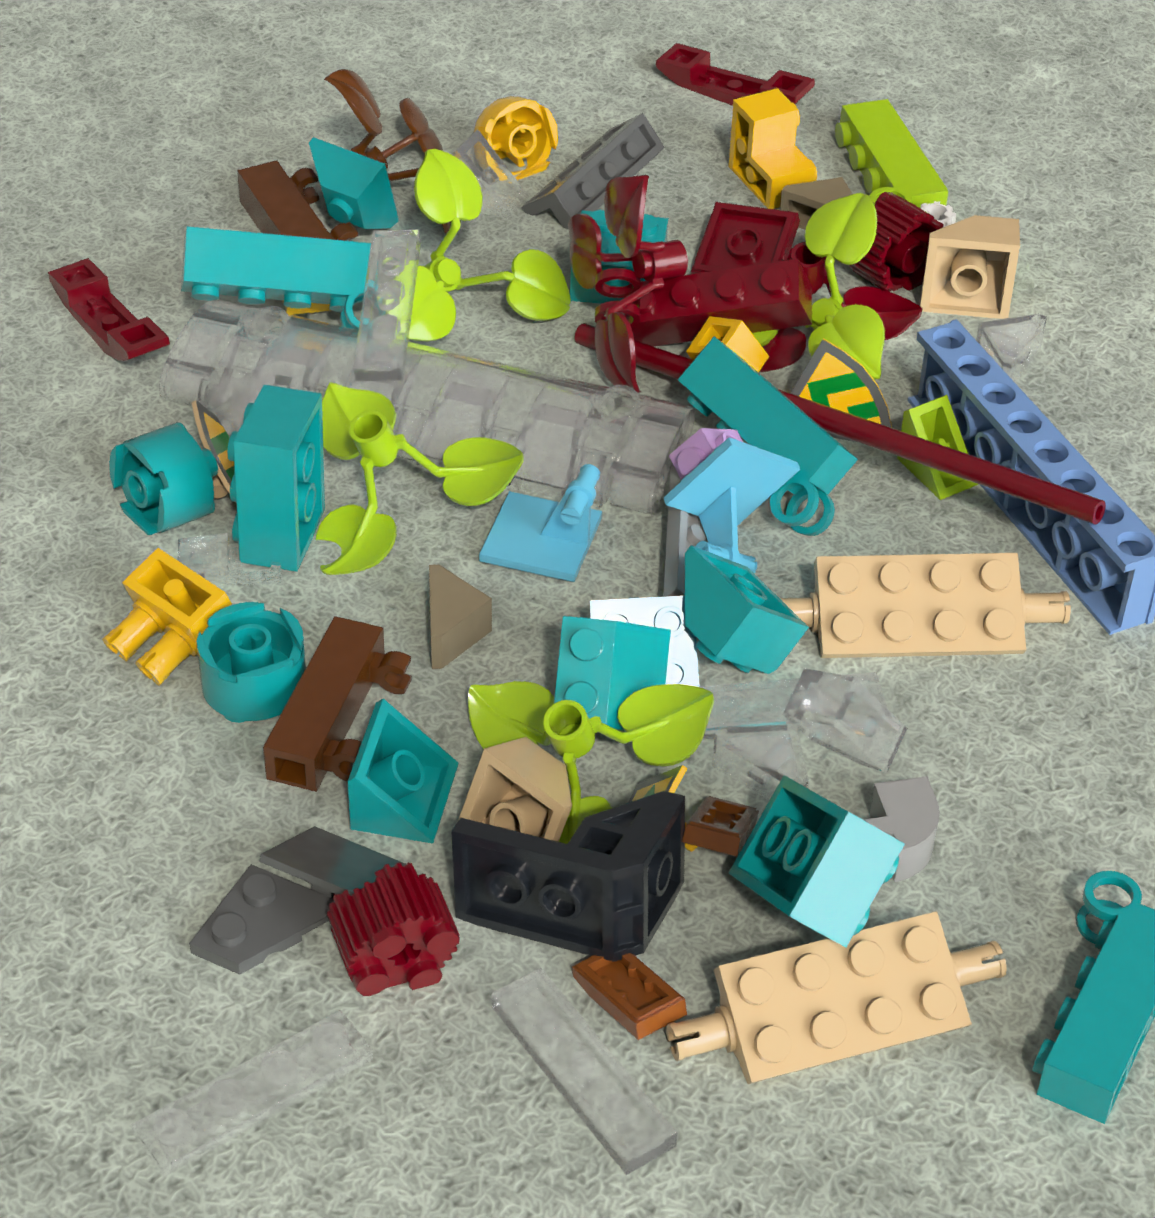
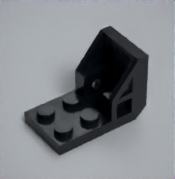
M662 791L587 816L568 844L460 818L451 830L456 918L480 927L578 953L602 956L605 960L612 962L622 960V955L628 953L635 956L643 954L684 883L685 843L682 840L685 831V796Z

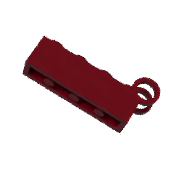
M799 259L663 279L664 288L652 290L619 311L624 313V316L629 321L634 340L651 346H661L693 341L709 316L742 320L751 333L812 325V287ZM624 268L606 269L599 272L595 277L596 291L603 296L611 298H625L649 283L648 281H641V278H638L634 271ZM610 280H625L630 282L631 284L622 287H614L605 284V282ZM609 301L598 305L595 309V323L606 319L604 315H606L607 308L618 301Z

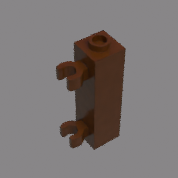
M277 160L237 170L240 203L261 233L342 241L358 237V231L350 222L338 224L331 232H328L309 204L317 202L319 195L313 187L304 189L306 185L318 182V176L312 168H302L296 171L291 178Z
M334 616L263 746L267 780L315 792L318 791L327 771L333 772L338 778L348 782L362 742L344 738L372 684L377 683L383 689L393 694H405L412 680L411 675L405 674L411 662V656L399 651H391L385 654L383 627Z

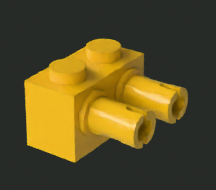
M157 548L122 582L134 602L132 605L134 609L102 640L108 649L115 654L119 652V657L127 662L156 632H165L162 638L136 661L139 670L160 686L183 660L187 659L190 655L198 656L197 637L199 632L202 635L208 627V619L215 612L232 605L226 592L160 548Z

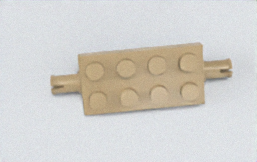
M1018 553L818 556L814 561L815 590L810 593L809 598H780L811 628L812 633H817L821 658L1024 654L1026 651L1025 623L1067 624L1071 613V605L1064 606V602L1070 601L1067 591H1061L1060 593H1024L1020 583Z
M936 911L861 930L858 934L853 935L846 948L828 938L720 965L714 969L720 991V1006H716L715 1013L677 1023H667V1040L670 1042L692 1037L690 1040L678 1042L676 1046L670 1047L676 1061L721 1048H726L728 1053L734 1052V1055L740 1062L747 1084L968 1027L972 1023L961 987L993 978L1004 977L1007 971L1006 960L1001 959L986 964L982 963V961L991 960L994 956L1003 953L1002 948L996 941H990L984 945L951 953L938 912Z

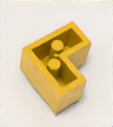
M778 88L733 100L728 167L768 209H776L781 206L782 189L786 185L817 181L816 166L795 146L796 129L800 123L798 108Z

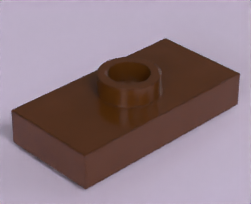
M712 796L706 797L686 823L682 842L737 857L756 825L759 811L754 807Z

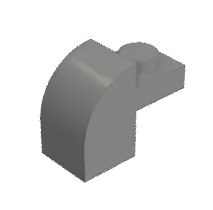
M927 776L874 784L870 819H864V821L905 843L899 854L898 867L892 876L894 882L908 879L919 873L928 864L933 853L940 811Z

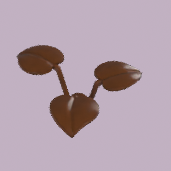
M348 69L337 70L324 79L339 90L363 127L369 132L360 144L351 149L352 152L385 163L387 169L388 163L386 158L416 140L424 154L429 149L443 151L441 142L435 132L429 128L425 115L410 98L401 100L399 107L412 134L382 152L376 146L371 149L368 148L373 139L382 133V124L378 119L381 112L370 89L357 73ZM419 168L389 173V181L416 177ZM451 221L442 224L445 235L450 229Z

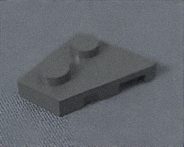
M251 864L190 941V952L240 975L263 963L268 955L274 952L285 951L301 942L302 935L328 922L327 912L330 911L329 904L335 901L333 898Z

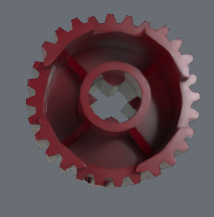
M883 192L875 202L877 231L874 243L865 257L859 262L849 265L853 272L880 289L889 292L892 290L894 292L903 287L911 291L923 284L929 235L931 232L943 228L944 225L934 219V216L892 192Z
M400 862L396 863L394 867L386 864L383 869L375 872V882L370 883L367 881L364 883L363 888H355L352 896L348 890L334 895L333 899L335 902L329 904L330 911L327 912L332 927L331 931L347 973L355 989L362 996H372L386 988L408 982L412 990L440 982L442 979L440 968L446 966L444 961L453 958L451 953L457 951L456 945L460 942V935L437 882H434L432 877L427 878L423 873L418 876L412 863L402 866Z

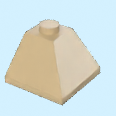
M974 215L931 232L929 235L920 307L923 308L922 312L1008 319L1020 249L1019 219Z
M527 737L485 748L459 819L465 818L559 842L572 808L566 765Z

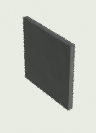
M316 826L262 853L259 860L263 864L311 883V890L333 898L335 894H341L345 890H348L352 896L355 888H363L364 883L367 881L370 883L375 882V872L383 869L384 865L389 864L390 867H394L396 863L401 862Z

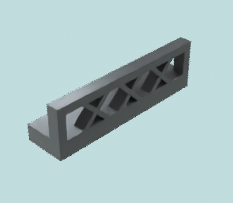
M641 113L610 128L521 208L525 213L532 216L550 208L561 226L568 230V223L573 215L581 214L582 210L596 211L604 204L605 190L610 180L616 177H633L665 147L644 113Z

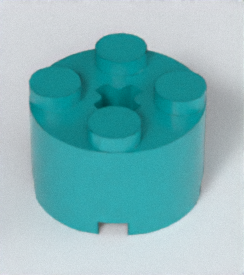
M176 422L128 439L112 449L109 470L113 489L122 486L127 499L126 502L120 504L124 514L147 535L168 531L214 512V485L212 477L218 474L217 461L209 449L201 450L196 440L182 423Z
M238 603L215 612L208 619V627L202 635L199 632L197 637L202 692L210 707L222 714L227 720L236 723L266 720L281 715L306 669L303 630L294 615L280 608V614L265 610L264 603Z

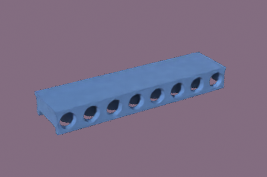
M957 319L952 320L948 324L917 332L916 340L925 350L918 395L908 397V402L911 406L916 407L947 395L969 455L1104 500L1106 503L1104 515L1101 521L1095 525L980 485L1109 635L1143 623H1153L1155 617V535Z

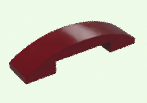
M679 43L674 44L656 60V68L678 86L732 106L734 99L776 88L792 103L796 104L815 86V79L783 70L777 71L766 81L713 67L710 63V51Z
M89 258L48 272L49 280L66 309L102 351L110 357L126 361L170 345L169 336L148 316L138 320L110 292L108 277Z

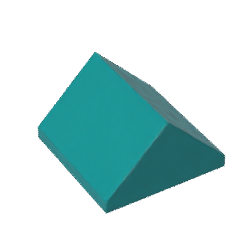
M384 698L375 704L348 779L350 830L434 843L459 762Z

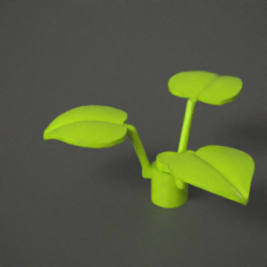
M438 149L425 151L423 162L416 173L414 181L417 205L421 212L431 221L438 224H446L451 221V226L438 248L430 254L431 262L424 266H411L403 270L395 279L387 305V339L428 342L443 338L453 329L456 319L455 303L448 293L454 289L461 290L467 286L500 280L510 282L506 290V300L519 315L535 321H549L566 314L570 309L571 297L565 277L557 262L545 252L529 249L517 254L512 261V273L502 271L470 278H461L459 265L454 260L444 257V253L460 229V220L471 221L479 216L482 208L481 187L474 173L457 157Z
M856 193L826 203L816 210L807 223L805 229L806 245L813 255L826 257L825 269L831 297L822 298L813 303L812 325H806L805 327H813L814 329L808 340V349L811 357L824 338L860 362L873 379H880L881 358L885 340L883 321L878 313L868 306L849 305L844 308L842 307L843 297L840 295L834 270L835 260L846 265L855 264L866 256L874 243L877 231L875 205L867 194ZM779 329L752 334L763 347L775 337Z
M330 382L322 402L323 446L330 455L342 460H350L361 455L360 464L364 470L368 506L365 510L359 505H345L331 511L323 519L315 540L335 542L341 547V556L333 563L320 565L321 571L326 575H341L363 571L379 564L391 551L395 543L397 527L391 516L376 513L378 502L373 468L374 466L384 467L391 464L395 460L399 449L406 452L436 477H445L443 489L447 497L453 502L465 506L485 504L501 494L523 464L524 455L522 451L509 443L483 437L466 438L447 447L443 454L445 467H439L410 445L403 434H394L393 428L396 412L393 404L387 397L374 391L348 388Z
M513 681L495 685H470L468 692V709L471 725L483 749L527 737L537 745L539 743L544 746L552 744L554 750L563 757L567 769L572 808L559 839V842L568 844L585 817L612 808L610 803L600 796L581 798L576 758L586 755L592 749L595 742V733L599 732L621 744L632 741L635 755L646 764L660 767L673 766L683 762L696 751L704 737L714 705L713 693L697 686L664 684L646 687L631 694L620 705L618 719L622 728L626 731L620 732L602 723L601 718L598 716L589 719L585 709L578 702L562 700L554 703L555 698L551 692L536 683Z

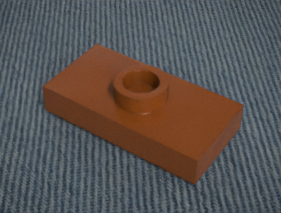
M634 954L622 955V960L615 962L605 960L602 956L593 955L572 966L573 977L585 992L637 1040L665 1027L667 1023L674 1022L687 1015L685 998Z

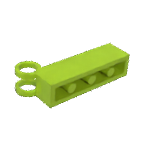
M888 99L842 105L840 122L836 123L835 126L836 142L839 147H845L849 152V160L853 170L861 171L865 189L868 193H871L869 197L874 205L877 198L883 192H892L919 208L923 203L930 204L934 203V201L947 205L949 190Z

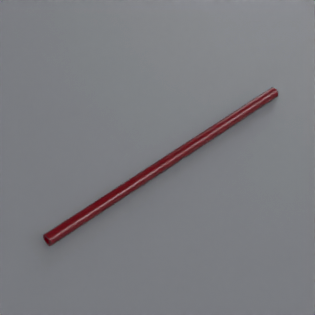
M586 323L580 324L575 332V342L596 351V327ZM634 340L636 365L679 379L694 361ZM779 390L825 431L1095 525L1101 521L1106 508L1104 500Z

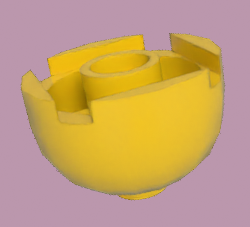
M518 96L500 98L486 107L476 120L473 131L474 149L481 164L496 176L506 179L519 174L511 180L514 182L546 170L550 164L546 160L550 155L551 148L556 149L558 144L557 124L551 112L534 100ZM508 157L520 168L525 166L523 158H527L526 170L512 172L503 168L500 161Z

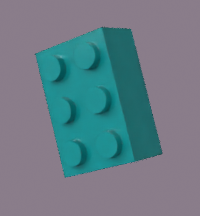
M264 384L255 402L247 404L243 424L239 431L231 433L228 443L229 461H234L235 473L230 486V499L232 502L237 503V514L233 522L232 538L234 541L239 542L241 563L297 572L325 511L322 393Z
M784 775L732 865L729 874L789 917L846 948L853 935L858 934L867 923L870 905L880 887L889 881L896 872L899 864V854L905 843Z

